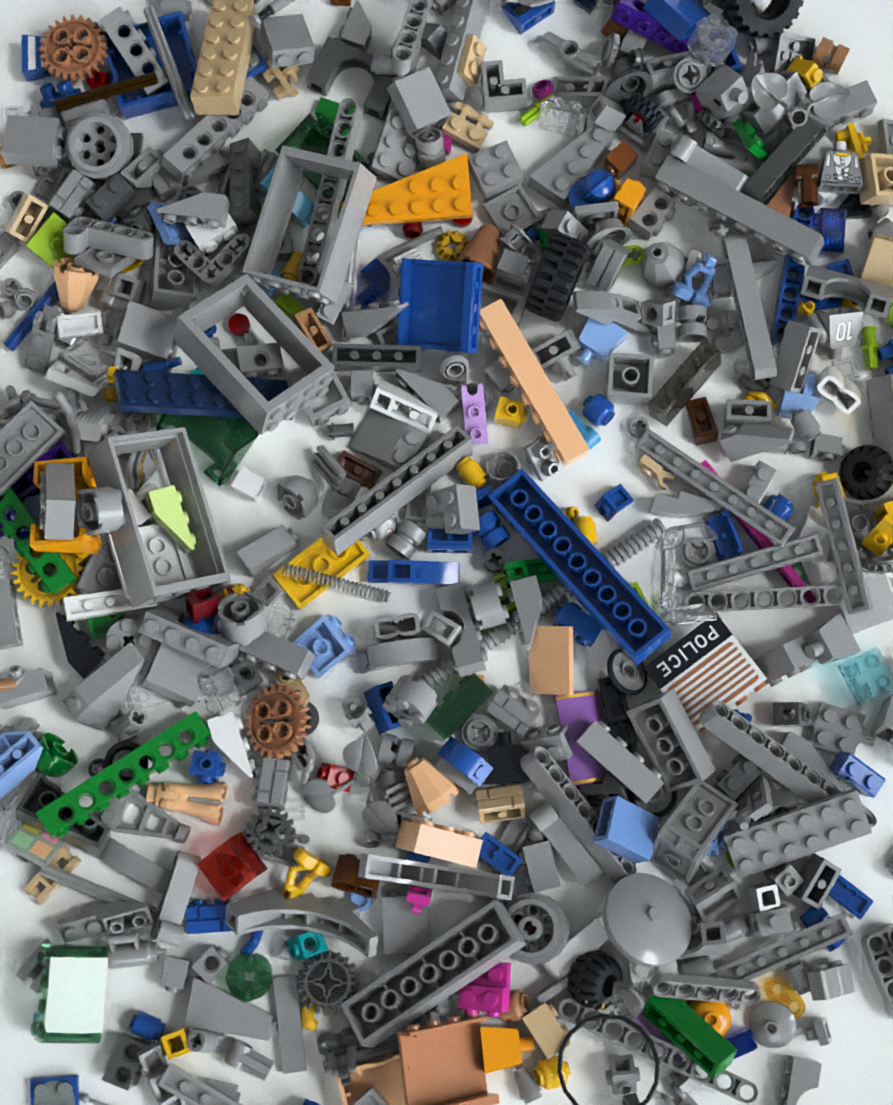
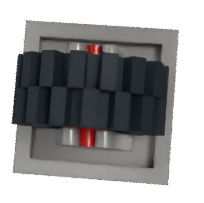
M634 93L622 107L626 116L616 131L645 151L654 140L658 129H663L671 116L660 109L659 106H656L654 101L651 102L648 96L645 98L642 93Z

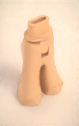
M221 781L211 784L160 782L158 785L149 784L146 802L155 803V806L170 811L190 814L220 826L224 813L223 805L191 801L189 798H203L225 802L228 782Z

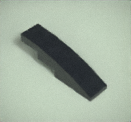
M609 677L598 679L607 726L611 729L609 734L614 738L619 736L628 744L626 749L631 754L634 752L638 753L632 723L626 713L629 710L626 695L613 685Z

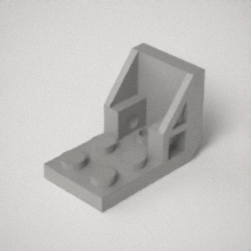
M704 781L694 784L659 831L653 845V854L650 861L688 885L709 851L714 838L736 810L738 803Z

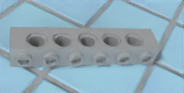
M249 76L245 80L238 115L205 116L163 155L161 166L180 183L185 178L190 179L195 174L198 166L201 164L205 165L210 160L212 153L215 151L219 152L224 147L226 140L229 138L233 139L239 133V128L244 124L248 125L258 111L262 112L267 107L269 92ZM213 129H219L221 132H216ZM199 142H204L207 145H201ZM189 155L192 159H187L184 156Z

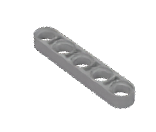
M659 973L653 976L650 982L654 994L665 998L752 1005L757 1003L762 996L758 984L747 980ZM663 982L668 983V984H667L666 986H664V987H660V988L657 987V985L660 984V983H663ZM682 985H690L686 989H679ZM704 987H711L708 991H701ZM726 989H733L729 993H723V991H725ZM748 991H755L753 994L744 995Z

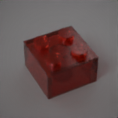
M242 832L230 837L197 864L223 902L237 894L268 869L258 854L252 851V846L247 844V839Z

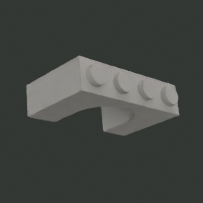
M165 605L146 611L139 633L220 668L238 660L241 653L239 650L241 645L238 642L226 639L223 633L208 634L189 628L182 624L184 613Z

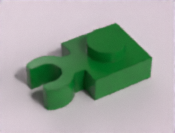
M126 613L116 614L113 618H110V615L87 618L91 638L106 636L109 627L119 617L125 616Z

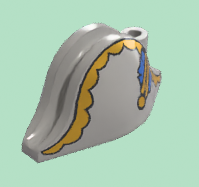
M156 449L127 453L125 470L129 488L133 491H138L155 473L158 466Z

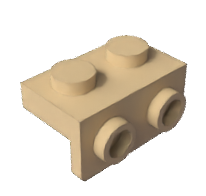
M474 34L466 36L457 74L467 83V86H477L481 62L484 60L487 48Z

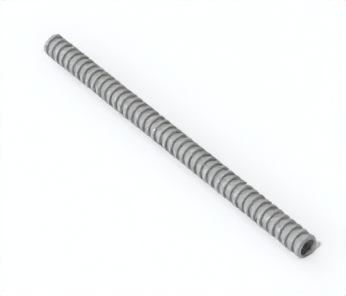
M653 519V523H647V527L643 526L641 531L637 530L636 534L632 533L630 538L626 537L624 542L620 541L618 546L614 545L613 549H608V553L603 552L602 555L614 568L615 566L619 567L621 562L625 563L627 558L631 559L633 554L637 555L639 550L643 551V547H649V543L653 544L655 539L659 540L661 535L665 536L667 534L666 528L659 519ZM557 583L555 588L551 587L549 592H544L540 616H545L547 611L550 613L552 608L556 609L558 604L562 605L563 601H568L570 596L574 597L562 583ZM513 614L509 615L510 618L505 619V624L492 627V630H486V634H481L483 641H479L480 648L485 647L487 654V651L494 650L493 647H499V643H505V639H511V635H517V631H522L521 624H516ZM451 653V657H445V661H439V665H433V669L429 668L427 673L423 672L421 677L417 676L415 682L418 683L419 680H422L434 690V686H440V682H446V678L453 677L452 674L455 673L457 675L458 670L453 653Z

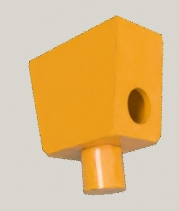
M480 1025L485 1074L521 1064V1052L535 1051L533 1036L519 1038L518 1027Z

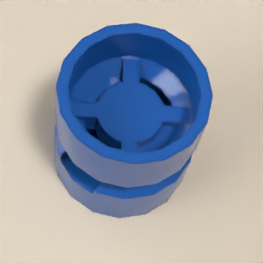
M494 510L479 517L480 530L474 532L476 536L482 537L481 543L486 551L498 548L511 538L506 527L500 526L501 520Z

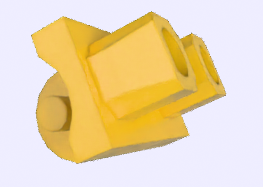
M854 122L848 123L845 129L836 132L834 135V141L846 142L847 152H856L859 160L864 158L863 154L869 152L867 146L872 144L871 137H864L863 132H856Z

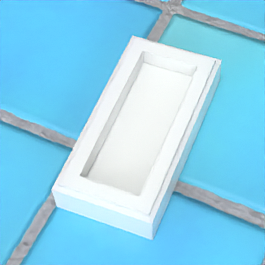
M101 311L56 316L59 339L104 334Z

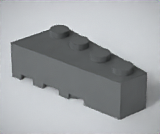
M39 771L16 808L17 820L47 834L36 817V812L65 793ZM63 809L59 812L58 816L61 820L66 821L72 817V812L68 809ZM91 813L88 821L80 826L76 823L69 827L70 832L59 840L100 858L110 840L111 829Z

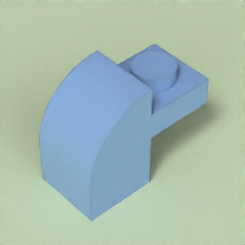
M808 373L802 393L787 390L783 392L776 416L793 419L791 415L801 408L804 410L809 409L811 412L814 410L820 398L813 397L817 391L816 375Z

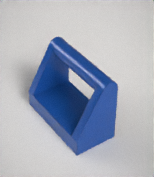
M553 1L533 7L521 16L513 11L521 5L520 3L509 2L502 6L501 9L521 35L555 12L556 2Z

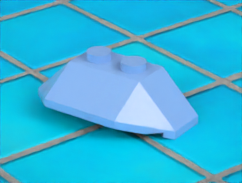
M29 730L23 732H3L0 735V799L36 768L43 747Z

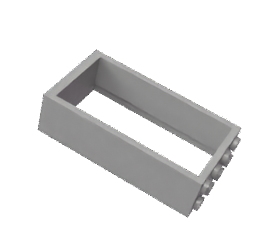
M168 426L158 431L156 428H150L143 431V433H137L134 430L120 436L117 433L104 436L103 441L94 443V447L86 453L96 487L111 486L122 492L121 502L123 512L126 515V524L122 525L117 531L110 532L132 608L183 598L185 593L208 587L214 590L231 581L185 427L176 428L175 426ZM160 449L170 485H174L175 489L181 493L182 503L180 504L183 512L186 511L189 518L187 526L189 532H192L196 539L195 549L191 552L198 578L161 586L155 585L117 458L118 454Z

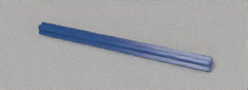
M115 216L110 223L119 224L120 220ZM55 281L5 340L4 345L8 349L15 351L32 330L36 313L38 311L42 312L45 305L51 307L59 297Z

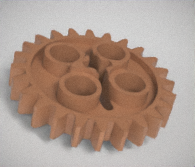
M71 14L70 20L63 16L62 23L55 20L56 26L49 25L50 33L43 32L46 39L40 40L43 46L39 48L42 54L40 59L51 76L55 75L58 80H61L62 77L64 81L71 78L74 83H77L79 77L84 82L85 75L93 78L92 71L94 70L99 73L100 71L97 66H104L105 63L102 58H108L105 52L109 50L106 43L108 39L104 35L103 29L99 27L96 21L92 22L90 17L85 20L82 15L77 20L73 14Z
M272 684L271 687H264V692L258 691V699H251L254 705L247 706V709L251 712L244 716L249 719V723L244 724V727H248L250 730L245 735L252 737L249 744L255 745L254 751H260L261 756L283 759L284 756L290 757L291 752H298L297 745H304L301 738L309 736L305 729L311 728L309 724H306V720L311 719V716L306 715L310 707L303 706L306 699L300 698L301 692L295 691L294 687ZM293 718V721L275 722L274 724L262 725L264 721H280L281 719Z

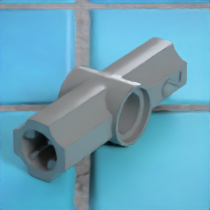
M550 31L545 32L539 43L541 50L561 60L565 67L575 68L589 77L595 76L602 64L601 59L579 48L576 41H566Z

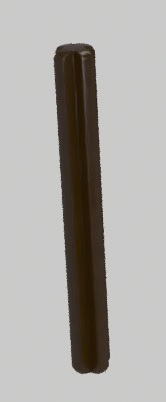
M155 72L60 98L54 100L53 104L55 110L61 112L96 100L110 98L158 84V78Z

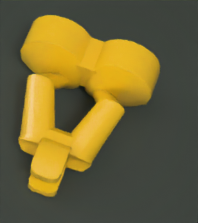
M298 846L292 856L299 865L289 866L283 886L285 888L282 890L281 895L286 900L303 895L317 876L329 877L334 868L320 857L314 856ZM311 870L298 885L295 884L297 871Z

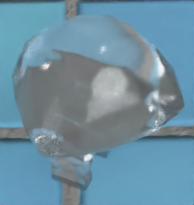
M617 980L613 984L612 996L602 1001L604 1005L609 1002L613 1003L614 1010L609 1012L611 1016L617 1013L629 1020L639 1016L646 1004L645 997L637 988Z

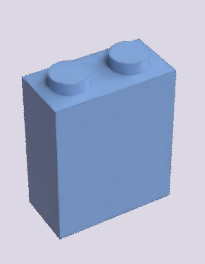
M619 796L605 798L602 801L593 842L635 864L650 861L653 854L655 836L658 831L659 817Z

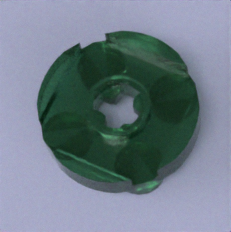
M241 953L229 963L225 977L227 986L236 997L246 1002L258 999L270 989L273 979L272 966L268 959L261 954ZM244 972H254V980H245Z

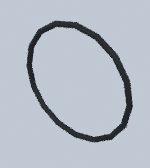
M599 1014L583 1019L568 1032L559 1049L557 1073L562 1090L573 1105L579 1104L566 1088L562 1074L563 1051L571 1036L584 1024L602 1018L624 1021L638 1029L650 1044L655 1060L654 1083L646 1099L639 1105L649 1103L659 1083L660 1061L654 1042L640 1025L621 1015Z

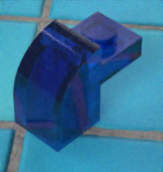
M375 258L360 271L361 279L368 285L356 297V303L362 304V307H368L367 304L377 302L378 297L385 303L391 293L390 274L387 268Z

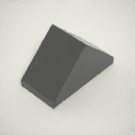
M426 23L421 37V47L439 60L441 59L448 34L441 24Z

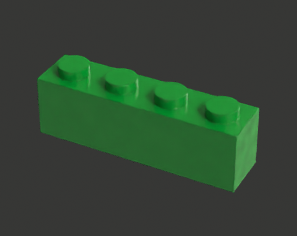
M655 994L647 999L642 1014L712 1079L731 1065L737 1049L684 1001L676 998L658 997Z

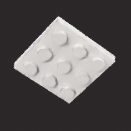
M159 524L139 527L155 585L161 586L190 580L181 546ZM108 534L107 538L123 593L127 600L130 599L111 534Z

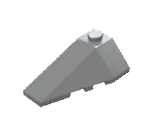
M157 227L155 228L149 306L171 310L197 300L198 280L193 271L175 255V245L164 244Z

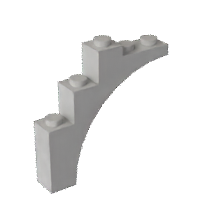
M361 853L358 877L504 900H512L515 879L513 876Z
M272 889L226 904L225 924L237 936L270 929H295L324 934L341 940L356 948L367 958L376 956L378 935L359 918V907L348 897L323 904L312 893L286 900L276 889Z

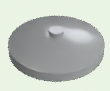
M646 873L631 874L618 881L605 897L603 923L606 933L614 947L628 960L645 967H662L675 961L687 949L692 935L691 915L683 897L664 879Z

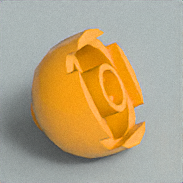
M699 1000L689 1001L687 1005L694 1009L720 1035L724 1037L727 1034L732 1018L726 1003Z

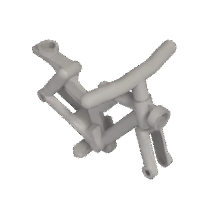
M8 385L6 387L9 400L0 404V412H5L0 415V430L32 400L37 406L56 410L49 412L46 409H41L53 421L66 417L71 432L72 452L74 454L81 452L77 415L78 412L84 413L88 409L83 399L78 400V391L67 387V399L61 391H57L54 394L57 401L36 397V394L30 393V390H24L17 396L14 386Z

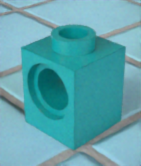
M306 931L287 939L288 951L293 957L294 962L328 950L323 934ZM304 941H305L306 944H307V950H306V948H305V946H304Z

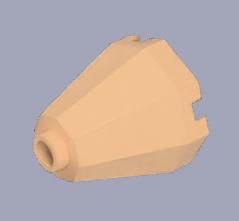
M63 257L60 263H58L57 259L53 260L52 269L61 307L65 308L67 312L77 313L79 310L84 309L98 281L99 273L74 265V258Z
M415 757L406 763L407 768L404 772L413 806L419 817L424 816V811L426 814H430L451 800L449 795L452 792L454 796L459 793L456 784L425 758L419 759Z

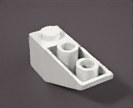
M232 711L208 719L207 723L213 742L249 778H256L254 773L257 766L255 760L249 758L248 751L251 750L248 738H243L241 729L244 728L241 716H236V713Z

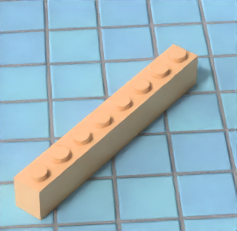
M499 299L480 309L479 328L481 331H486L489 336L487 341L493 350L496 349L500 355L498 360L503 368L507 367L510 372L509 379L514 387L518 386L521 391L520 398L525 406L529 405L531 408V417L536 425L540 424L542 427V436L546 443H551L553 446V455L557 462H562L565 467L587 455L590 450L503 300Z

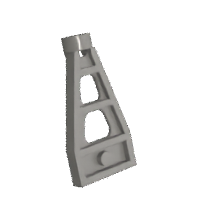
M111 785L109 786L107 794L111 793L113 790ZM132 788L129 789L130 793L124 798L118 800L116 797L109 802L110 806L97 815L101 822L116 833L174 839L185 844L191 831L190 826L181 824L161 808L155 806L154 803L146 802V798ZM129 803L137 804L144 811V816L139 824H129L123 821V816ZM151 814H155L165 820L161 831L146 827Z

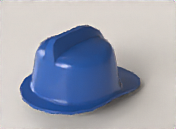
M594 170L571 187L569 203L574 209L575 206L609 202L615 196L616 182L608 172Z

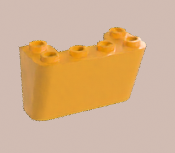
M88 457L34 462L33 483L40 490L41 471L45 472L46 463L74 464L75 501H79L80 495L77 494L80 490L96 487ZM74 518L73 540L45 539V531L40 530V525L38 527L36 524H31L30 547L36 552L97 554L98 550L102 547V541L99 534L86 535L84 532L87 531L84 529V526L79 527L76 518Z

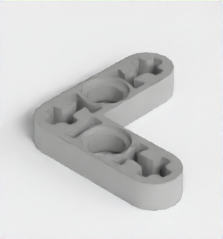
M245 233L237 234L211 261L188 240L178 242L174 247V253L209 287H217L247 257L252 240ZM243 242V243H245L246 245H245L244 247H242V246H240V243ZM184 249H186V250H188L192 255H190V257H188V256H187L184 252H182V251H183ZM232 256V261L227 265H223L224 258ZM198 259H203L202 266L194 268V263ZM210 274H214V275H215V277H214L213 279H212L211 277H209V276H210Z

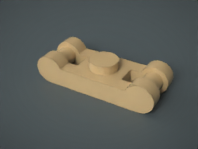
M63 845L49 864L71 873L82 860L77 856L74 857L69 852L70 849ZM61 859L68 863L64 868L58 864ZM38 872L25 886L23 891L28 895L31 894L35 898V902L41 906L61 883L41 876ZM40 882L46 887L43 891L37 887Z

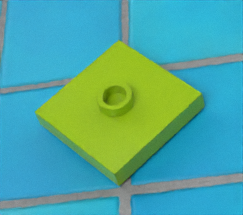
M54 212L49 215L25 244L26 247L51 268H53V260L57 259L58 263H60L63 257L74 258L75 256L64 252L63 229L68 224Z

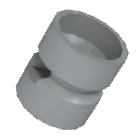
M433 127L419 130L415 134V143L418 149L417 155L420 166L428 169L445 162L446 155L441 130Z
M685 305L680 307L678 310V318L681 323L679 326V340L688 343L706 340L707 325L704 323L707 321V308L703 305Z
M403 519L396 528L398 533L392 534L385 544L403 559L410 560L416 551L415 545L420 546L427 534L414 523Z
M384 733L377 761L386 764L395 762L397 767L406 769V763L412 759L416 741L407 738L398 740L396 735ZM392 749H398L397 753H394Z

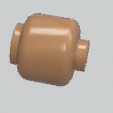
M520 989L510 990L509 1011L500 1013V1018L504 1022L523 1020L522 1018L531 1008L528 995Z

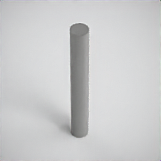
M439 226L383 253V256L388 261L444 234L443 229Z

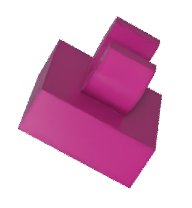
M415 885L409 886L406 902L413 903L412 913L421 914L423 905H430L433 889Z

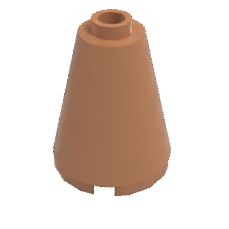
M492 224L482 225L456 259V262L483 263L482 282L488 285L494 282L497 274L498 239L500 238V231Z

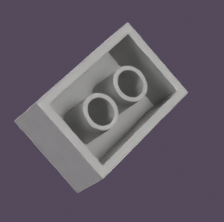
M46 463L45 472L41 471L40 530L45 531V539L73 540L75 518L74 464Z

